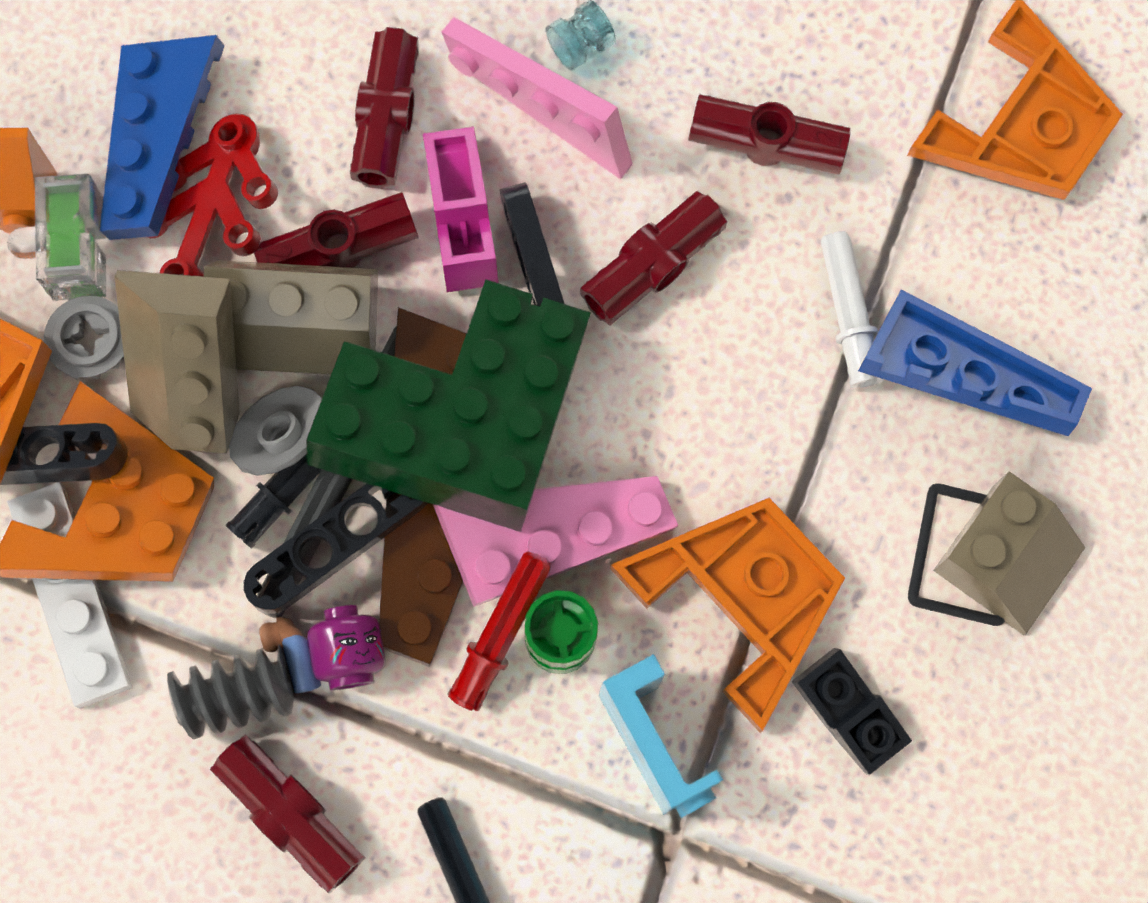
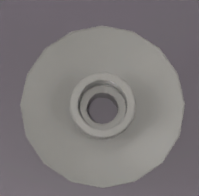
M302 386L280 388L262 397L247 409L237 422L229 445L230 458L242 472L256 476L277 473L295 464L307 454L306 439L322 398L313 389Z

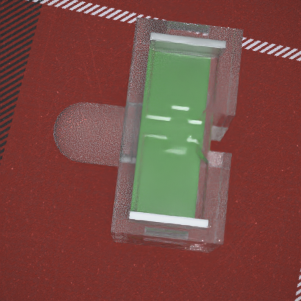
M89 173L35 177V226L19 227L10 233L7 240L8 249L15 257L19 259H36V280L53 301L71 300L81 296L106 297V256L95 241L105 239V236L100 232L103 195Z

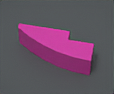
M474 126L423 133L446 291L454 292L482 288L486 279L499 283L488 204Z

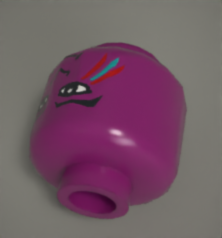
M344 605L324 610L325 620L313 625L307 634L314 677L320 681L329 682L330 690H344L375 683L374 674L380 672L386 663L379 621L371 615H359L357 605Z

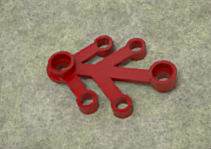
M231 114L223 117L211 129L208 142L178 160L175 171L179 174V178L174 192L184 186L188 177L211 164L212 166L207 178L170 200L158 236L147 237L154 239L162 236L170 225L194 211L177 257L164 263L159 273L204 277V272L198 267V263L217 213L226 228L223 234L224 242L236 255L242 257L249 256L258 249L261 242L260 234L246 220L228 185L236 166L244 179L241 186L242 195L254 208H268L278 197L277 186L263 172L255 157L260 147V134L257 125L248 116ZM266 185L265 190L260 195L254 196L255 191L259 187ZM248 232L247 238L243 242L236 244L237 238L241 234Z

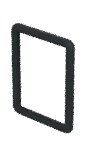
M933 484L927 491L908 590L909 603L918 608L992 626H1000L1005 620L998 615L918 597L938 494L981 504L987 496L986 494L944 484Z

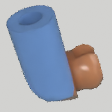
M277 617V622L263 623L259 628L263 649L270 653L278 650V645L281 644L294 693H303L319 688L321 681L313 675L308 640L294 622L289 618Z

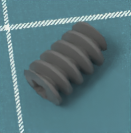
M281 644L278 645L277 661L275 662L270 661L263 649L256 650L255 667L251 668L248 667L241 654L234 655L233 672L228 674L219 660H214L211 664V675L208 679H204L196 665L189 667L188 684L185 685L181 684L174 671L167 673L168 692L176 720L193 740L203 736L206 723L215 734L222 733L226 729L228 717L237 728L246 726L250 710L259 722H265L270 719L272 704L283 717L292 713L294 690Z

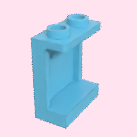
M653 654L603 681L599 698L663 815L676 808L679 816L683 818L716 799L711 788L723 781L718 770L692 784H686L639 700L657 690L665 676L663 669Z

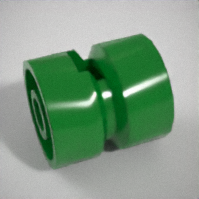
M555 590L543 594L532 603L525 616L524 640L528 655L539 668L549 673L567 674L578 670L589 661L597 640L598 620L594 608L587 600L572 591Z

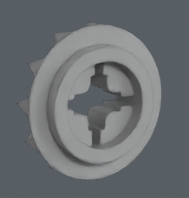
M81 296L65 302L54 311L45 327L44 343L52 350L49 359L57 369L76 380L79 377L100 379L103 373L111 369H119L124 353L119 311L116 304L98 296ZM84 321H87L96 334H103L102 338L95 340L94 355H90L82 344H76L77 340L84 338L83 330L86 329Z

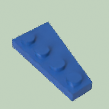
M217 35L121 45L100 222V232L109 240L158 236L179 178L175 168L181 152L184 149H189L195 132L191 127V123L198 103H205L211 87V83L207 79L213 61H220L225 47Z
M902 289L858 369L859 372L1065 436H1069L1078 425L1092 390L1091 387Z

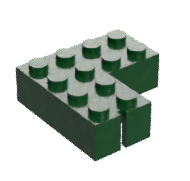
M486 279L452 375L344 341L306 439L308 465L521 532L580 352L591 312L547 298H543L541 307L531 304L533 294Z

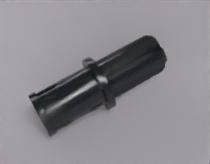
M307 454L304 455L295 464L275 473L264 485L259 482L256 486L260 490L225 526L252 549L257 540L283 512H286L288 515L292 512L289 505L321 472V469L308 465Z

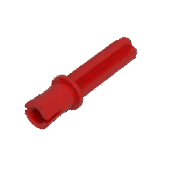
M529 551L522 555L478 642H470L466 650L469 655L458 677L447 693L448 697L457 705L470 711L473 709L479 711L499 671L507 668L509 662L505 656L550 572L551 563L544 557Z

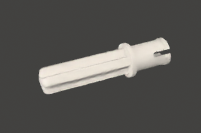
M846 231L826 234L821 238V246L840 328V333L836 335V342L842 344L848 368L850 388H857L859 385L860 388L873 386L883 382L884 379L859 372L858 369L870 349L878 330L877 327L870 326L851 237Z

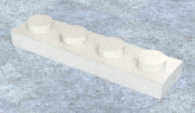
M61 482L7 501L14 521L62 537H66L75 518L66 487ZM32 578L74 707L80 709L132 689L133 687L97 580Z

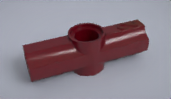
M386 27L383 31L375 32L366 82L362 81L359 85L355 109V124L358 129L353 146L352 163H350L351 180L360 182L365 187L384 189L387 186H395L404 134L408 135L410 133L414 112V88H412L419 55L418 37L407 33L405 29Z
M699 94L688 141L745 153L753 163L760 166H772L784 162L840 175L848 149L851 128L793 115L787 106L778 102H766L756 107ZM770 129L775 131L780 138L775 140L766 139L758 131Z
M696 191L658 224L648 223L637 230L622 246L619 256L602 268L580 288V295L585 300L589 310L600 321H604L610 326L651 291L658 293L669 286L687 267L689 259L726 229L728 221L723 216L719 205L708 194L704 195Z
M403 192L347 212L334 209L323 211L316 215L308 226L260 242L258 249L254 251L257 263L354 268L364 257L417 239L419 236ZM343 234L348 236L347 241L339 248L329 249L324 247L327 240L334 235Z
M246 734L230 744L217 757V760L210 768L212 773L251 812L249 818L255 826L278 849L284 853L288 851L299 862L303 870L327 893L331 894L366 858L324 815L326 810L295 777L292 775L287 777L274 763V760Z

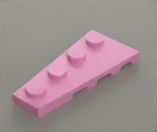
M455 17L441 31L450 53L448 58L451 64L462 74L477 78L620 180L633 165L617 106Z
M658 476L535 489L521 532L433 505L474 607L502 596L522 555L527 551L536 553L551 563L550 572L546 577L548 579L665 534L678 527Z

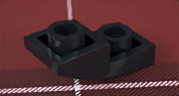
M833 648L791 681L821 722L865 774H872L912 742L882 697L872 694L841 649Z

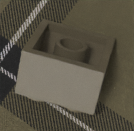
M1009 471L990 489L985 499L978 506L933 571L991 613L1002 617L1005 623L1019 633L1025 635L1078 560L1085 546L1053 501Z

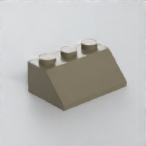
M217 260L204 266V277L230 279L236 369L331 375L344 341L376 351L378 269Z
M117 270L114 277L130 412L171 449L227 454L240 414L230 279Z

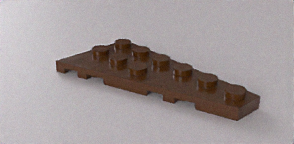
M398 307L395 357L452 375L466 333ZM394 493L386 499L387 518H391L396 514L391 509L390 503L402 494ZM430 503L415 516L384 537L379 616L384 650L428 667L432 663L463 584L462 576L435 508Z

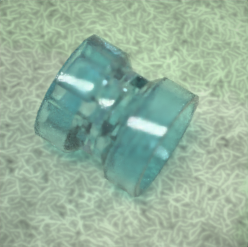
M588 0L575 8L574 15L569 19L559 18L545 27L546 36L552 50L560 62L571 71L585 63L588 54L597 51L601 53L616 43L615 32L608 17L593 0Z

